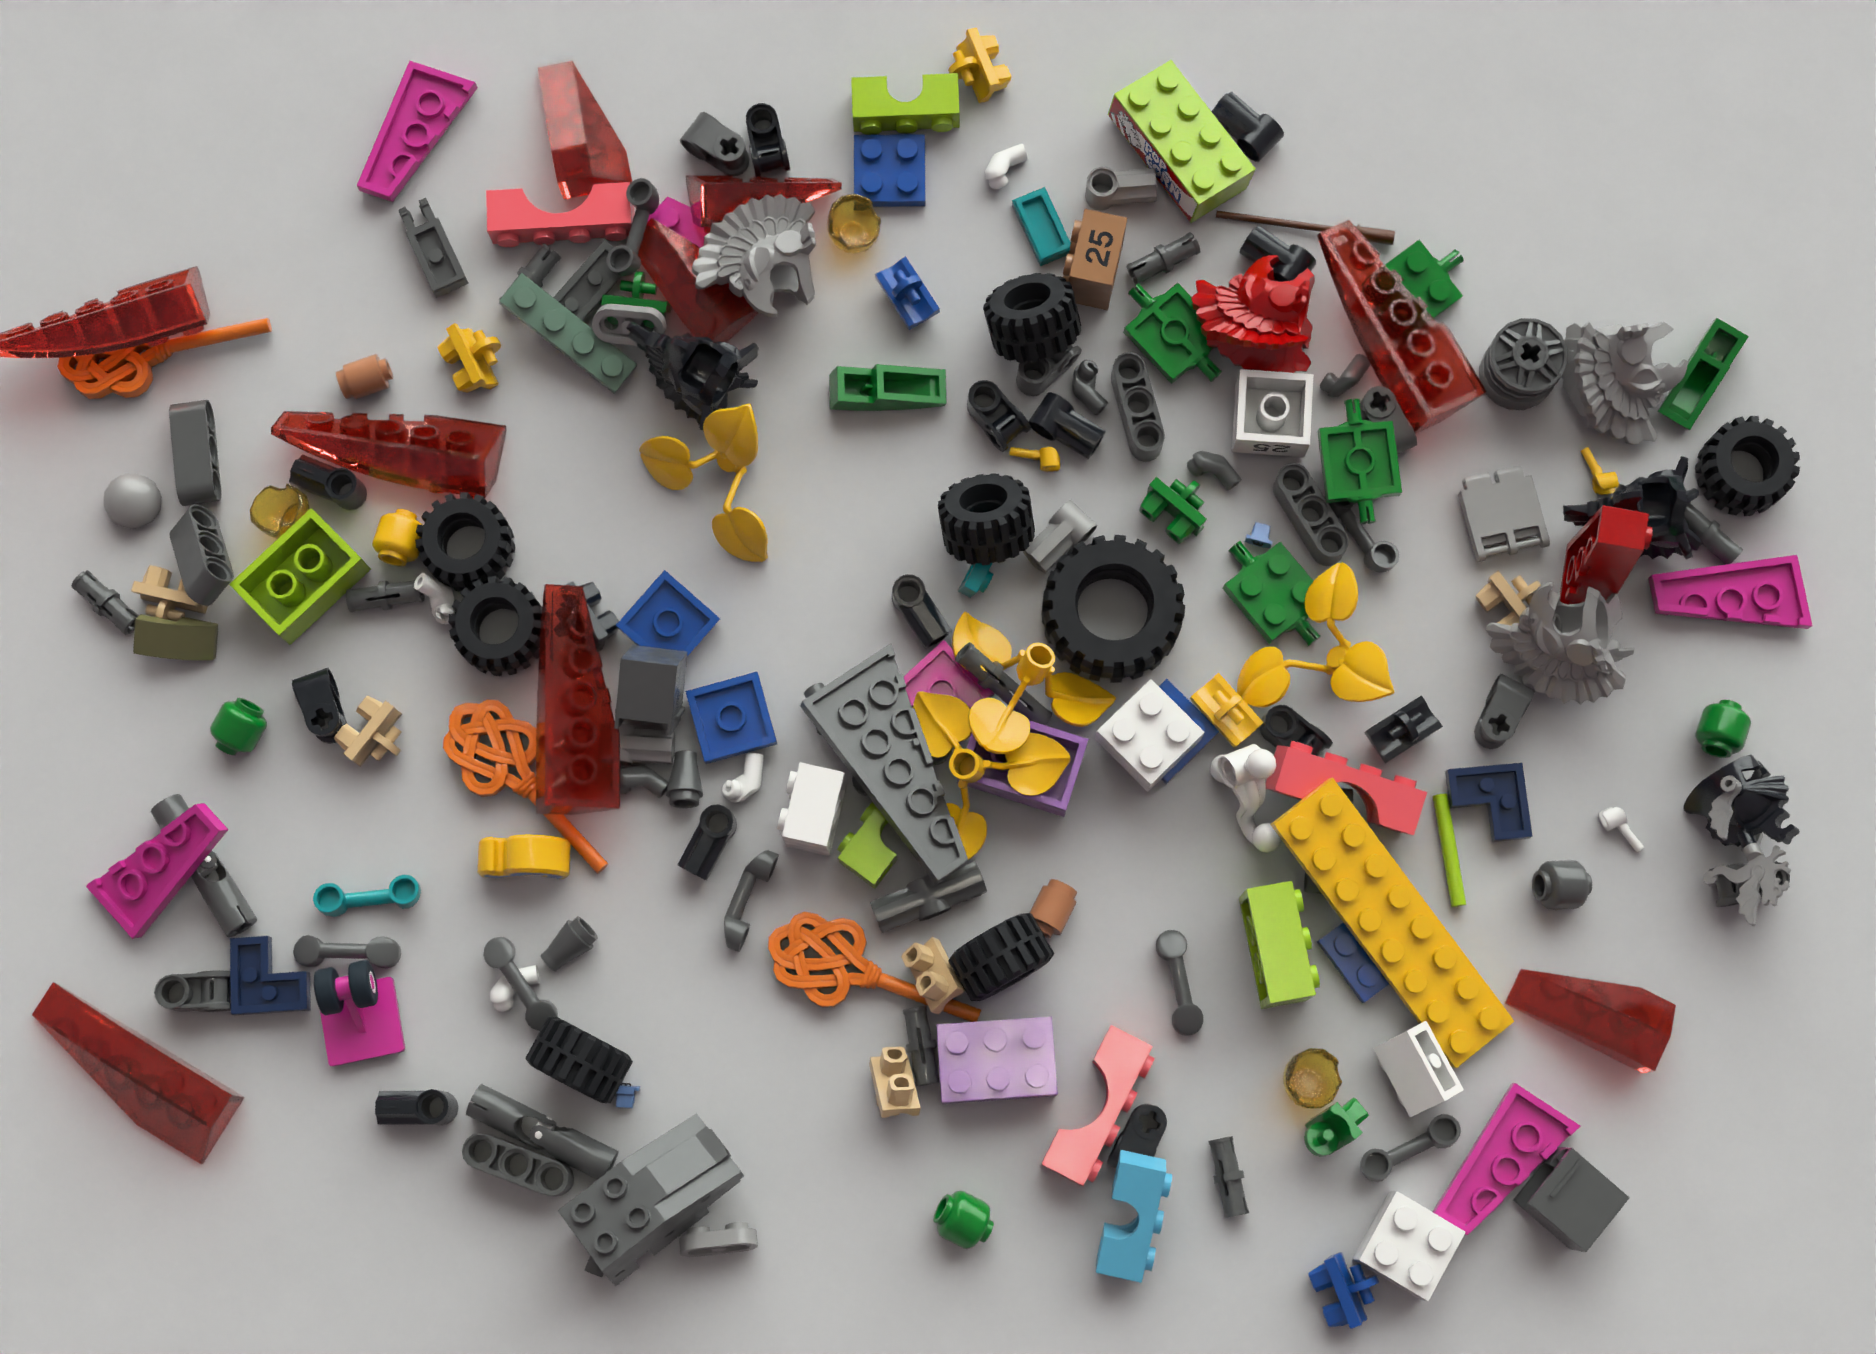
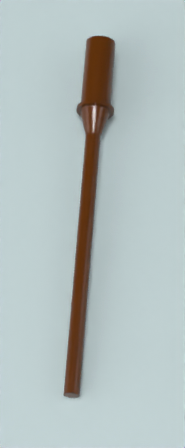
M1216 211V218L1341 234L1354 239L1355 242L1358 240L1393 245L1395 231L1363 227L1360 224L1343 228Z

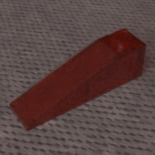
M573 61L538 67L557 183L563 199L589 195L594 184L633 182L626 149Z
M686 175V186L693 223L699 227H704L705 233H710L712 223L722 222L726 213L733 212L739 204L745 205L751 198L760 200L766 194L771 197L782 194L786 199L796 197L801 203H806L842 190V182L833 178L786 177L784 182H778L777 178L754 176L749 178V182H743V179L733 178V175Z
M651 218L647 222L638 253L641 264L694 337H708L715 343H727L758 312L748 304L744 296L738 297L729 290V283L723 285L716 283L704 290L696 289L697 276L692 273V265L694 260L698 259L700 247L656 219Z
M1520 969L1504 1002L1510 1007L1641 1073L1656 1070L1671 1037L1676 1008L1675 1004L1641 987Z

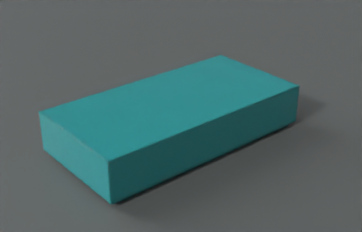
M1045 187L1012 200V206L1040 266L1065 257L1067 253L1069 254L1071 242Z

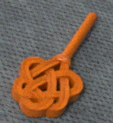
M120 312L109 316L99 326H84L76 329L69 337L68 347L60 355L57 367L62 376L74 384L75 388L88 399L103 398L110 393H115L125 398L138 397L148 390L153 381L152 367L163 363L174 352L272 332L269 318L168 338L167 336L156 334L147 335L145 326L133 314ZM100 358H106L105 360L97 364Z
M487 699L480 704L463 703L456 706L449 716V731L444 737L443 749L449 758L461 767L462 780L470 792L481 797L495 796L507 786L515 794L522 796V798H528L559 833L570 842L571 846L597 874L604 870L608 865L607 861L539 788L540 783L535 773L529 767L537 760L541 753L543 743L539 731L529 722L514 719L508 707L499 700ZM491 714L498 715L500 719L495 720ZM471 717L470 723L463 724L465 718ZM502 733H506L512 753L507 752ZM520 734L525 735L529 740L526 751L524 750ZM482 735L489 736L493 748L479 742ZM457 743L463 747V752L458 750ZM476 755L495 763V767L476 760ZM509 767H515L522 780L510 774ZM475 774L491 781L488 783L478 782Z
M804 911L795 915L789 924L776 928L769 936L768 949L775 961L773 971L777 980L789 988L803 989L810 1001L822 1008L835 1007L846 1000L851 989L850 986H858L862 989H875L879 987L928 1006L925 998L919 995L914 984L882 973L881 968H878L871 960L868 961L863 957L867 941L863 928L854 920L839 918L827 921L818 914ZM805 925L812 926V927H814V929L810 931L809 929H807V928H805V927H803V926H805ZM839 932L850 933L854 939L853 946ZM827 938L841 954L836 955L822 940ZM785 939H789V946L782 950L781 943ZM811 947L822 958H805L804 951ZM853 964L862 973H848L845 966ZM786 969L796 971L797 975L788 973ZM828 970H832L834 972V974L810 975V972H821ZM837 987L836 991L831 994L824 995L818 991L820 988ZM951 999L945 1005L943 1012L970 1022H977L981 1009Z

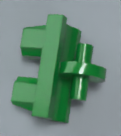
M640 271L635 272L633 281L621 280L620 291L632 292V297L602 294L601 305L622 304L652 307L660 311L664 317H666V313H671L672 302L643 299L644 294L656 295L657 284L645 283V273ZM607 317L611 324H619L616 318ZM650 320L643 321L646 327H654L653 322Z
M1156 477L1149 484L1147 495L1139 509L1140 513L1152 522L1164 510L1175 519L1168 525L1165 532L1177 544H1181L1192 534L1197 536L1204 529L1203 525L1207 520L1197 511L1205 502L1195 495L1200 487V484L1195 480L1186 487L1176 479L1169 488Z
M1354 1097L1342 1107L1336 1102L1305 1124L1307 1130L1305 1131L1304 1141L1307 1149L1313 1155L1323 1157L1354 1141L1363 1133L1358 1125L1369 1116L1368 1112Z

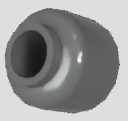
M1546 861L1533 875L1532 891L1535 898L1547 909H1577L1585 903L1588 895L1591 893L1592 879L1578 861Z

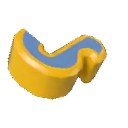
M525 834L513 835L508 838H482L478 843L477 873L485 878L543 875V877L564 879L570 875L571 844L567 839L547 835Z

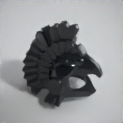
M632 321L626 327L630 332L628 337L636 342L637 347L643 350L646 354L645 356L649 358V371L656 377V386L664 391L666 399L674 402L675 410H684L687 418L696 419L700 430H703L704 421L713 411L727 408L729 391L737 388H755L758 384V380L749 379L747 372L740 373V370L757 358L759 347L756 343H752L740 350L726 342L715 343L708 337H692L688 332L682 336L676 335L670 338V336L655 331L651 333Z
M1681 456L1676 470L1658 471L1649 475L1648 478L1639 477L1626 486L1619 484L1612 497L1589 501L1583 505H1563L1564 521L1573 522L1575 526H1584L1602 505L1649 513L1647 526L1652 527V538L1649 548L1647 550L1644 549L1641 556L1648 555L1652 560L1658 556L1668 559L1672 553L1683 555L1685 559L1693 557L1692 550L1697 551L1699 549L1701 539L1689 529L1688 523L1684 518L1687 503L1699 496L1697 489L1693 488L1686 491L1683 485L1688 470L1689 458Z

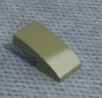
M141 614L135 619L133 653L178 660H214L216 658L218 624L187 617L173 621Z

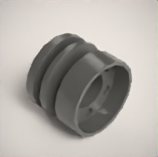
M1521 318L1507 323L1496 334L1479 365V381L1484 393L1495 404L1509 410H1526L1539 405L1550 394L1562 377L1568 364V348L1562 335L1551 324L1539 319ZM1521 357H1523L1524 359L1530 357L1531 359H1527L1524 361Z

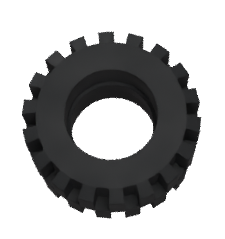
M1033 273L1010 279L1004 282L1002 286L995 288L993 293L988 295L983 306L993 348L999 356H1004V359L1009 361L1035 362L1040 361V359L1051 358L1055 354L1062 353L1068 349L1067 346L1074 344L1077 340L1076 337L1081 333V322L1072 285L1061 276L1055 277V274Z
M1743 416L1738 417L1731 423L1727 422L1721 426L1704 444L1705 446L1697 456L1700 461L1695 465V473L1702 474L1697 479L1699 488L1705 486L1707 491L1703 494L1707 500L1715 499L1717 503L1714 507L1719 510L1728 507V514L1735 516L1742 510L1744 516H1752L1757 511L1760 514L1778 502L1793 487L1796 482L1793 479L1799 475L1800 467L1795 465L1800 460L1799 452L1792 451L1796 443L1793 438L1786 439L1784 436L1787 432L1786 429L1782 426L1778 429L1772 427L1774 421L1768 418L1761 423L1759 422V416H1750L1746 421ZM1732 451H1745L1756 457L1763 469V481L1752 482L1739 476L1732 466Z
M991 473L990 475L979 474L972 478L967 477L962 479L960 483H954L948 487L949 491L943 492L940 496L938 512L944 546H946V551L950 555H954V558L959 561L966 560L967 564L973 565L976 563L990 565V563L1005 562V559L1015 558L1019 555L1020 551H1025L1030 546L1029 542L1034 540L1035 526L1029 490L1027 487H1024L1023 482L1020 480H1013L1012 476H999V474Z
M460 492V498L458 499L453 494L446 495V502L440 504L438 500L431 505L434 510L431 514L425 511L421 516L425 522L424 525H417L416 533L421 539H417L415 542L416 548L421 553L419 554L421 561L435 579L437 578L448 586L451 585L455 591L460 592L465 587L472 591L475 588L473 582L479 579L483 584L488 583V577L497 576L501 580L505 575V572L502 570L503 567H510L513 562L510 553H515V544L512 541V538H514L513 531L497 506L491 501L487 502L483 496L478 494L472 498L468 492ZM467 526H476L484 529V543L475 555L466 559H454L447 555L448 541L457 530Z
M496 576L488 577V583L485 584L480 579L473 582L475 588L470 592L465 587L460 592L464 598L461 602L454 601L452 608L455 610V614H449L448 620L452 626V629L449 630L450 637L455 642L454 646L459 653L479 671L485 674L487 671H490L494 676H502V672L505 671L509 675L517 674L516 668L520 666L524 669L530 667L529 660L532 657L538 659L542 654L539 647L540 645L546 646L548 638L545 635V631H549L548 622L544 617L546 614L533 593L529 592L526 586L520 582L515 584L511 578L504 577L503 581H499ZM499 609H509L518 614V627L510 639L500 644H487L481 641L479 635L480 626L488 614Z
M1023 913L1009 918L958 948L948 961L970 1000L982 1001L1012 986L1043 967L1051 960L1054 952L1031 913Z
M552 1016L547 1017L525 1058L537 1070L601 1103L612 1102L633 1063L630 1056L625 1052L558 1017Z

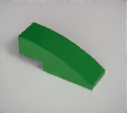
M1715 318L1688 359L1687 370L1683 379L1668 392L1657 412L1690 430L1749 336L1719 318Z
M876 364L872 369L837 366L829 375L830 410L890 411L945 406L947 404L946 369Z

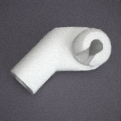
M1023 144L1000 151L992 156L985 170V179L989 180V186L992 189L1005 187L1008 183L1005 174L1009 167L1028 160Z
M421 573L415 580L414 588L429 596L431 611L436 621L443 625L449 624V614H455V610L452 608L455 601L452 589L429 575Z
M756 753L745 754L744 773L732 781L727 780L722 786V793L726 799L734 803L743 802L760 789L764 755Z
M537 965L519 969L529 985L540 984ZM503 974L490 991V1001L493 1002L494 1008L500 1012L508 1011L513 1007V996L516 993Z

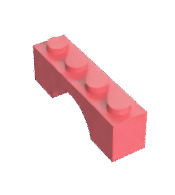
M630 182L594 184L589 196L580 206L564 213H549L536 208L527 199L522 188L486 190L487 232L493 244H498L501 247H515L519 243L534 242L537 245H542L543 243L551 245L559 240L586 243L593 238H605L609 241L624 240L629 235L635 215L634 206L628 201L626 196Z
M1291 741L1290 747L1277 745L1274 754L1276 769L1266 779V789L1302 800L1327 779L1334 778L1337 783L1343 782L1351 786L1360 795L1366 808L1367 822L1400 833L1415 834L1427 792L1415 788L1417 781L1395 775L1392 781L1381 777L1383 770L1365 764H1360L1359 769L1346 766L1348 759L1326 752L1325 757L1322 758L1311 754L1313 747L1299 742Z
M1112 1025L1109 1027L1092 1061L1105 1081L1106 1100L1100 1115L1088 1126L1074 1130L1059 1129L1041 1163L1042 1166L1080 1186H1084L1086 1180L1094 1182L1103 1164V1161L1097 1159L1103 1145L1112 1146L1120 1130V1126L1114 1123L1121 1110L1126 1113L1130 1110L1138 1093L1132 1090V1087L1138 1075L1145 1079L1155 1059L1149 1055L1153 1046Z

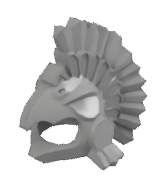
M766 194L760 200L751 198L745 205L739 204L733 212L725 214L722 222L712 223L710 233L704 236V246L699 249L698 259H695L692 265V273L697 276L695 288L704 290L716 283L719 285L729 283V290L738 297L744 296L748 304L755 311L769 317L778 316V311L772 307L774 292L791 293L798 300L808 305L815 295L809 254L816 246L815 231L813 230L812 223H807L815 214V209L811 202L801 203L796 197L786 199L782 194L775 197Z
M1588 322L1582 328L1576 323L1566 328L1564 342L1568 348V364L1562 375L1564 379L1563 388L1569 393V400L1576 405L1578 414L1586 417V427H1593L1598 433H1605L1608 430L1612 438H1624L1625 443L1637 445L1642 439L1655 442L1657 432L1649 421L1650 414L1647 408H1655L1662 402L1664 398L1663 393L1671 390L1681 382L1688 365V361L1683 359L1676 367H1672L1669 363H1660L1653 366L1651 358L1653 343L1673 331L1674 329L1665 322L1649 326L1648 323L1628 327L1618 324L1595 328L1594 331L1592 325Z
M1548 582L1536 589L1529 607L1520 615L1519 623H1514L1510 626L1492 622L1486 627V632L1492 637L1490 648L1495 653L1503 654L1502 660L1504 663L1516 665L1514 674L1522 676L1524 685L1532 684L1537 693H1545L1550 699L1559 698L1564 704L1574 700L1581 705L1586 700L1594 703L1599 697H1608L1613 690L1624 688L1626 676L1615 667L1614 662L1633 655L1635 648H1620L1621 644L1611 639L1612 628L1622 619L1621 602L1618 600L1617 594L1612 593L1605 601L1600 591L1588 586L1585 602L1568 605L1559 601L1560 594L1554 593L1551 590L1554 582Z

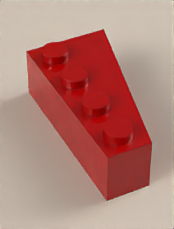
M1602 505L1567 544L1559 601L1568 605L1585 602L1588 586L1600 591L1605 601L1612 593L1618 594L1644 549L1647 550L1649 548L1652 538V527L1647 526L1649 513Z

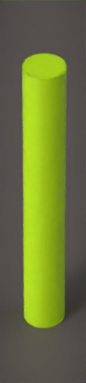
M1437 794L1433 796L1451 907L1465 906L1467 904L1448 794Z

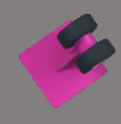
M367 960L351 963L348 968V976L339 977L333 967L320 969L315 972L314 992L320 1009L328 1064L330 1066H339L405 1051L393 978L376 979L373 967Z

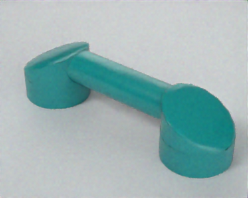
M410 875L397 876L390 883L389 889L346 894L338 885L326 883L316 889L313 902L321 913L330 917L340 916L348 908L396 903L402 909H409L418 902L421 896V887L416 879Z

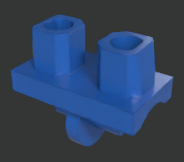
M906 256L893 266L875 274L879 285L909 330L940 313V308Z
M1342 1252L1325 1259L1323 1264L1309 1272V1278L1316 1292L1334 1286L1339 1301L1322 1307L1328 1326L1337 1327L1349 1324L1350 1329L1362 1325V1322L1368 1319L1357 1292L1359 1291L1364 1305L1374 1302L1370 1287L1378 1284L1379 1280L1377 1275L1365 1277L1361 1265L1357 1264L1349 1267L1354 1278L1353 1282Z

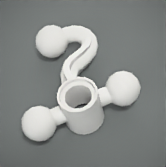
M1252 744L1229 754H1220L1215 757L1210 765V773L1215 780L1231 788L1238 798L1240 808L1236 813V818L1246 839L1256 849L1269 853L1276 850L1282 840L1270 823H1262L1256 827L1254 816L1265 800V779L1274 773L1276 759L1271 752Z

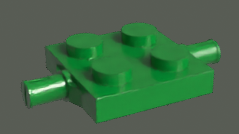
M1419 239L1364 279L1360 285L1370 296L1375 309L1359 319L1361 326L1367 323L1363 329L1369 332L1370 329L1384 320L1394 327L1403 340H1406L1459 301L1463 295L1451 281L1448 272L1464 261L1462 255L1454 259L1460 252L1454 249L1439 261L1430 254Z
M1140 283L1136 284L1135 288L1133 287L1128 292V295L1142 309L1139 315L1124 327L1123 333L1171 384L1186 371L1196 367L1202 371L1210 382L1214 381L1215 377L1217 378L1222 373L1208 358L1214 347L1207 345L1206 337L1201 332L1202 324L1197 321V310L1193 309L1191 296L1179 283H1176L1165 294L1154 298L1142 288Z
M1352 399L1344 401L1347 422L1339 426L1319 428L1317 431L1326 503L1343 501L1358 503L1360 524H1366L1367 521L1368 524L1376 522L1373 501L1382 497L1400 496L1402 493L1393 421L1371 422L1362 420L1360 399H1354L1353 402Z
M1241 541L1237 542L1236 545L1234 544L1228 551L1240 563L1242 568L1236 576L1224 584L1222 589L1263 638L1270 644L1282 634L1296 630L1308 646L1318 640L1321 635L1307 621L1308 615L1305 611V596L1313 579L1285 546L1279 542L1266 553L1253 557Z

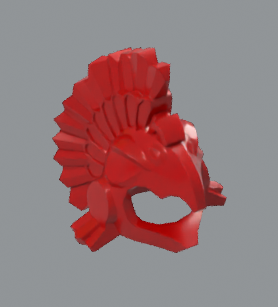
M1269 255L1255 261L1248 268L1244 276L1242 274L1234 276L1228 282L1229 288L1221 285L1216 287L1205 280L1196 281L1197 293L1191 297L1193 309L1197 310V321L1202 324L1201 332L1206 337L1209 347L1218 348L1222 357L1229 358L1235 366H1241L1247 370L1295 373L1296 371L1306 372L1311 361L1302 351V348L1308 349L1313 326L1307 319L1311 291L1315 282L1314 275L1308 268L1298 274L1292 281H1274L1272 266L1279 261V256Z

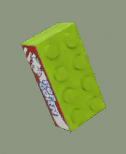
M1169 60L1114 94L1107 115L1149 169L1154 168L1156 179L1190 223H1193L1247 189L1256 168L1172 60Z

